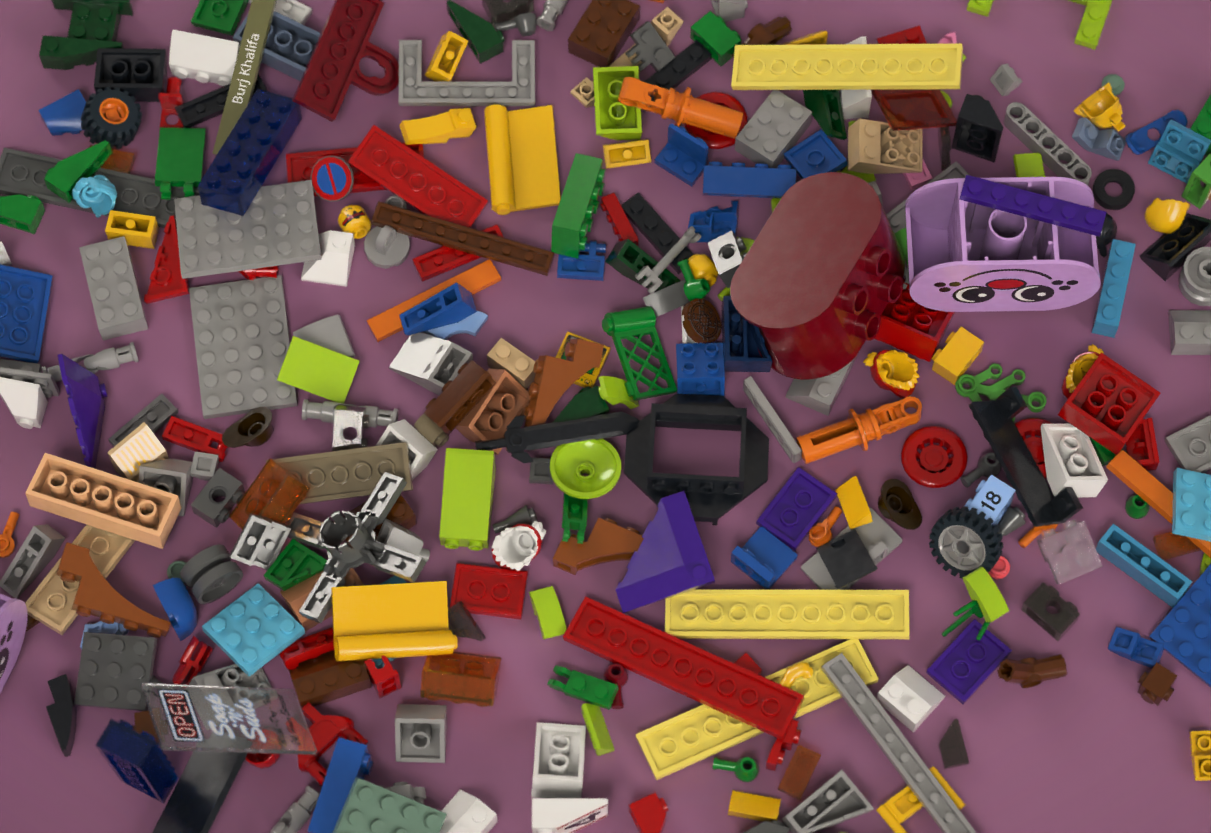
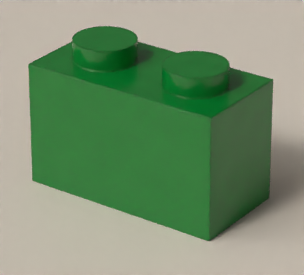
M711 11L691 26L690 38L694 42L698 40L712 54V59L720 67L733 57L735 45H741L740 35L735 30L731 31L726 26L724 20L720 16L714 15Z

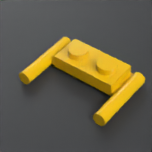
M934 766L931 767L929 770L957 808L959 810L962 809L966 804ZM907 786L885 804L878 807L876 811L894 833H907L900 823L902 824L923 808V805L909 786Z

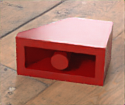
M656 792L629 804V813L639 833H662L666 822V812L669 811L663 797L658 798Z

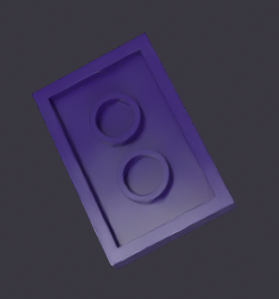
M798 467L757 519L756 524L764 527L781 542L796 551L809 534L810 529L816 525L836 499L837 493Z
M976 619L966 627L926 671L931 678L962 704L975 693L999 667L1000 662L1004 661L1012 651L987 629L981 640L978 641L976 637L982 625Z

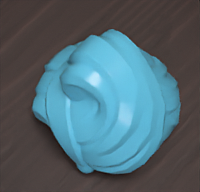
M95 175L94 177L79 179L72 189V196L80 207H91L92 212L99 218L101 215H106L110 210H113L116 204L117 191L115 185L107 177Z

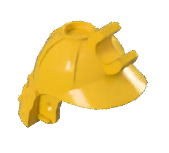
M1110 83L1099 88L1073 110L1079 116L1086 117L1099 128H1111L1113 126L1119 132L1125 127V124L1121 122L1122 107L1119 98L1115 97L1112 93Z

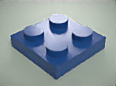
M822 129L784 153V158L793 169H796V173L801 179L820 173L837 172L848 165L847 159Z

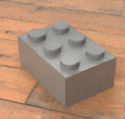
M773 90L735 138V151L755 164H768V168H777L784 160V153L794 147L811 125L812 111L779 90Z

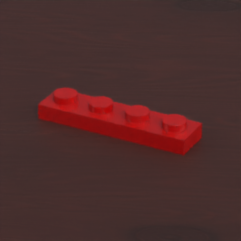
M498 224L482 230V232L503 237ZM443 246L412 260L423 282L482 257Z

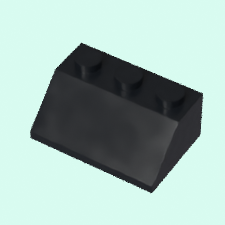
M98 48L94 81L95 93L100 88L104 91L105 87H110L111 90L118 87L121 92H124V90L128 91V96H134L136 98L135 102H160L159 93H166L167 89L166 49Z
M966 94L957 118L951 148L995 163L1003 126L988 100L979 95Z

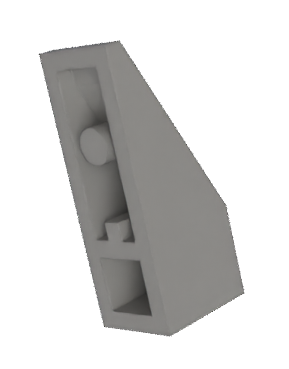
M48 524L33 526L0 580V587L18 599L53 559L65 537Z

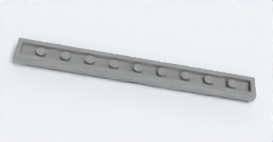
M840 653L822 665V671L943 833H976L845 656Z

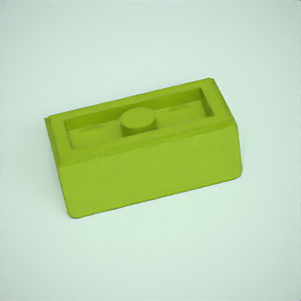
M1041 153L1013 155L1016 177H1045Z
M587 703L582 704V715L596 755L600 756L613 752L614 746L600 707Z

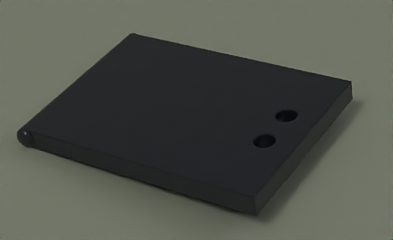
M855 529L816 548L835 583L836 589H840L878 570Z

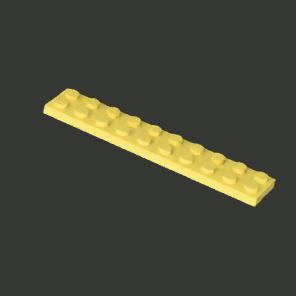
M962 43L735 45L731 87L733 90L960 89L963 45Z
M694 589L665 600V633L679 639H909V590Z
M859 639L847 640L798 662L808 663L813 668V675L809 679H804L802 676L796 678L791 687V690L804 695V700L794 719L842 698L821 669L822 665L840 653L845 656L866 686L878 682V677ZM789 667L765 678L780 684ZM703 704L636 734V739L655 779L659 780L764 732Z

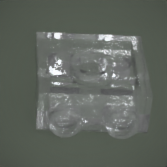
M1069 520L1062 524V529L1055 531L1054 528L1041 532L1042 537L1036 539L1044 561L1048 562L1055 582L1058 585L1102 567L1086 523L1083 521Z

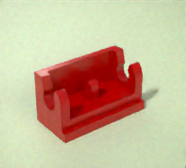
M1152 418L1142 419L1125 444L1126 452L1144 469L1153 471L1157 469L1160 462Z
M384 655L381 658L385 665L381 669L375 667V663L371 658L364 661L369 678L379 698L402 688L397 670H393L388 658Z

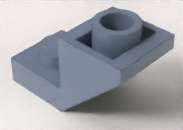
M1086 117L1079 118L1072 138L1085 150L1115 161L1120 159L1126 144V140L1114 129L1099 130Z

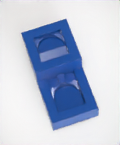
M1116 627L1108 650L1138 664L1153 668L1156 662L1159 663L1164 644L1141 638L1139 633Z

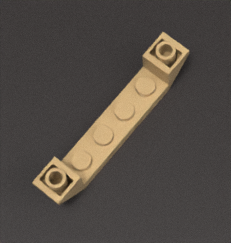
M666 7L651 20V24L666 45L669 46L682 26L683 20ZM624 53L609 67L638 66L642 61L640 60L633 65L631 60L637 54L635 53L628 58ZM586 77L570 93L588 108L595 106L593 81Z

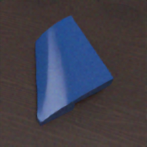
M79 89L38 110L52 136L63 135L64 133L80 134V131H84L81 129V116L86 100Z
M732 201V207L722 210L715 206L707 211L692 213L688 228L693 226L696 229L694 232L702 236L697 242H710L731 230L737 236L739 202Z

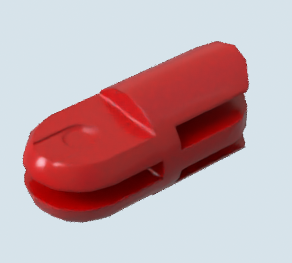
M193 636L179 660L180 665L173 676V684L176 687L179 686L181 690H186L193 677L201 673L214 648L211 646L207 647L206 643L203 641L199 642V639Z

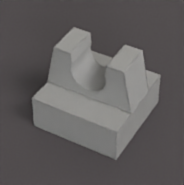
M1008 64L1001 65L990 78V81L1002 97L1009 95L1012 90L1018 88L1023 82L1016 76L1014 69L1010 68Z
M195 452L190 471L191 477L209 481L217 471L219 456Z

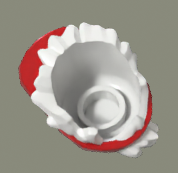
M534 521L532 525L517 524L511 528H505L504 531H501L500 535L495 536L491 552L496 564L500 568L517 571L524 565L528 566L530 561L541 551L542 539L546 533V530L542 529V522Z

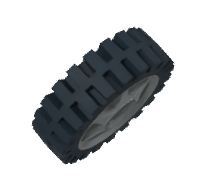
M963 506L961 509L955 507L942 515L933 526L929 539H931L929 546L934 548L931 553L933 557L938 556L936 559L938 564H945L942 569L947 571L950 568L952 570L951 575L956 576L959 573V578L963 579V577L979 567H984L989 572L1002 555V534H997L999 531L998 526L992 527L993 520L991 518L986 520L984 512L978 515L975 508L969 510L967 506Z

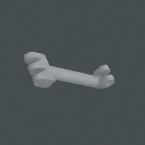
M693 226L687 229L683 237L652 270L647 265L636 274L635 278L637 280L642 279L644 275L646 276L641 283L643 287H646L650 282L652 283L647 290L650 294L663 283L658 276L689 243H695L702 237L699 233L696 234L694 232L696 229Z

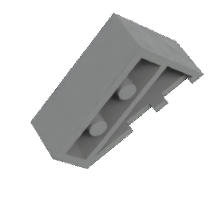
M841 770L781 819L786 827L790 828L789 831L791 833H815L866 814L874 808L844 771Z

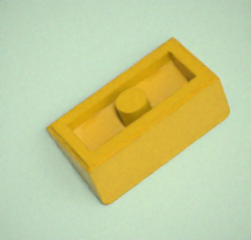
M817 31L780 45L827 44L828 33L827 31Z
M648 139L602 145L606 168L651 162Z
M857 476L852 477L835 489L850 529L873 522Z
M732 790L728 815L763 822L777 821L781 799Z

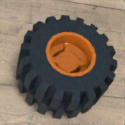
M105 87L104 91L100 88L96 90L95 94L92 93L89 96L81 116V129L85 130L84 135L86 138L90 137L92 144L106 140L110 143L112 150L113 147H116L118 150L122 149L123 145H129L131 140L133 141L141 123L142 112L140 111V104L135 103L136 98L134 96H128V91L124 90V92H121L118 87H115L114 90H111L110 87Z

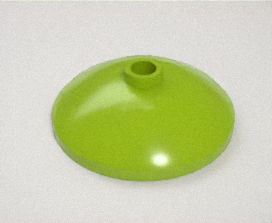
M604 439L561 444L552 453L550 474L555 485L567 495L580 499L597 498L608 493L617 484L621 475V459L617 450Z

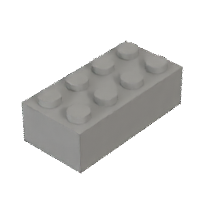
M125 236L79 247L98 329L103 341L147 330L146 316Z

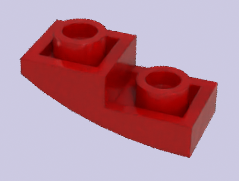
M792 721L783 740L777 738L769 753L766 769L775 771L777 764L782 765L785 750L782 749L791 751L793 744L798 745L801 730L797 729L798 721Z

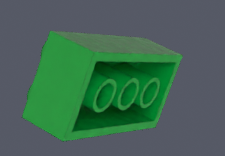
M578 153L575 154L552 224L551 252L578 259L580 251L585 250L588 239L586 234L591 232L593 219L591 218L593 214L597 213L599 206L597 199L598 196L603 195L605 187L603 181L606 169L602 168L603 159Z

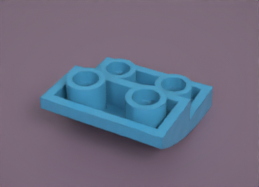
M1171 119L1148 163L1187 184L1192 172L1200 165L1211 140Z

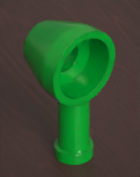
M688 259L678 262L677 264L680 266L686 281L684 283V292L688 300L703 299L710 292L708 281L706 279L694 278Z
M1137 494L1129 497L1125 504L1126 513L1134 519L1145 517L1150 508V505ZM1135 501H1141L1143 505L1138 506Z
M714 757L712 768L714 770L733 771L742 782H751L758 776V763L751 757H742L737 762ZM749 763L752 766V768L746 770L744 769L743 764Z

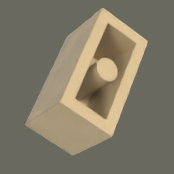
M500 338L487 354L488 366L493 369L506 370L527 390L531 383L534 382L535 373L533 368L535 361Z

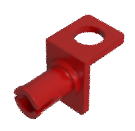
M169 77L167 79L166 93H159L158 97L162 107L160 128H183L180 119L174 125L166 123V118L169 115L178 116L175 107L184 104L180 94L182 81L179 78Z

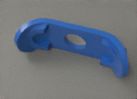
M1173 110L1141 129L1126 135L1127 147L1136 155L1156 147L1171 119L1187 127L1186 115L1180 110ZM1148 130H1158L1160 138L1155 141L1149 139L1147 135Z

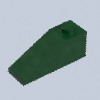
M451 0L446 2L447 13L463 38L468 40L467 44L480 64L504 52L503 43L505 39L500 30L496 31L491 23Z
M803 90L805 106L812 111L813 117L825 134L841 140L847 139L839 90Z
M629 239L616 243L605 261L623 276L642 285L641 283L646 276L644 275L642 279L637 280L635 278L636 274L647 265L652 270L658 263ZM665 268L658 276L663 283L654 292L681 280ZM650 282V284H648L646 288L648 289L652 285V283Z
M598 386L592 388L585 387L573 397L553 422L559 423L609 414V407L606 401L601 398Z

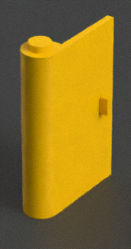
M490 105L484 109L492 210L499 215H507L514 211L559 205L561 193L553 106L548 105L507 111L503 105Z
M447 581L331 587L334 654L336 661L368 660L370 658L382 659V655L387 658L453 654L454 649H457V636L453 635L448 626Z

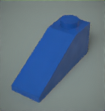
M456 282L399 316L404 333L408 336L458 323L477 312L472 293Z

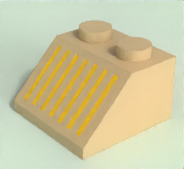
M145 422L107 452L116 472L122 478L138 483L141 464L169 459L166 449Z

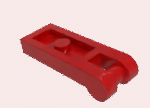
M171 416L162 435L163 440L195 452L218 455L219 462L224 461L226 457L225 451L227 448H230L224 445L222 441L223 434ZM213 441L218 443L216 449L210 447Z
M333 627L297 640L279 653L285 667L293 670L298 667L300 662L317 658L321 654L334 650Z

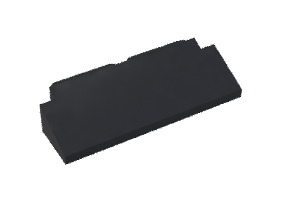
M212 732L208 742H198L152 833H208L252 744L238 738L231 739L225 734L220 736Z

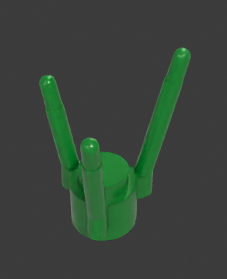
M977 600L969 602L953 613L954 616H958L970 609L942 632L943 637L956 629L973 614L979 618L984 617ZM985 621L976 637L978 641L981 640L990 622Z

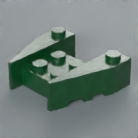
M52 0L55 9L71 10L72 15L68 37L42 36L39 57L43 68L69 70L74 69L73 66L83 64L86 66L94 65V62L97 61L98 48L124 49L122 42H116L121 15L133 16L134 14L130 0Z

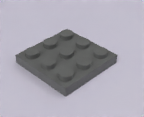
M84 632L74 704L87 707L148 711L150 692H145V690H151L157 639L153 637Z

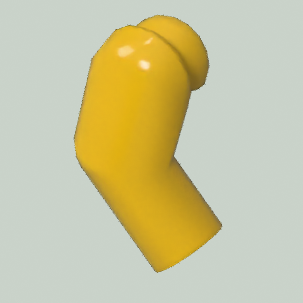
M805 662L790 666L786 670L780 685L791 689L796 678L802 676L804 679H809L813 675V668Z

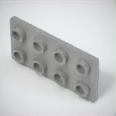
M0 359V377L39 384L46 398L59 396L60 391L53 375L41 373V364Z
M869 508L873 522L853 529L857 531L872 561L877 565L902 543V538L872 508ZM847 526L835 538L842 536L843 534L853 529H850L849 526ZM818 552L801 566V570L820 590H848L860 580L858 579L840 589H836L835 583Z

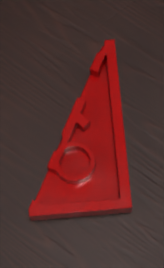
M174 215L169 216V221L164 229L165 235L162 246H159L154 262L155 268L150 276V286L147 294L144 296L146 304L189 294L187 278L182 279L177 225Z

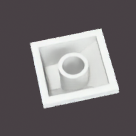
M332 230L320 233L319 242L322 260L304 262L301 280L347 287L355 249L353 233Z
M0 377V396L17 424L27 429H32L33 427L41 428L48 404L39 384Z

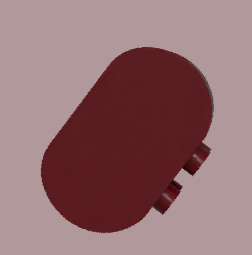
M840 172L820 173L800 180L782 196L736 270L730 285L732 302L738 313L746 321L759 328L768 354L773 361L771 368L777 373L793 379L809 380L825 377L842 369L857 356L866 340L871 341L876 337L881 325L880 316L889 302L895 303L899 299L903 290L905 258L875 190L863 179Z

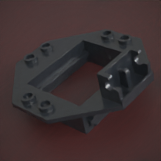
M675 394L663 404L652 403L651 413L640 420L626 434L624 474L657 506L661 498L684 491L694 521L712 522V525L717 526L718 519L767 482L769 438L747 418V408H736L724 396ZM655 427L741 431L739 477L653 473Z

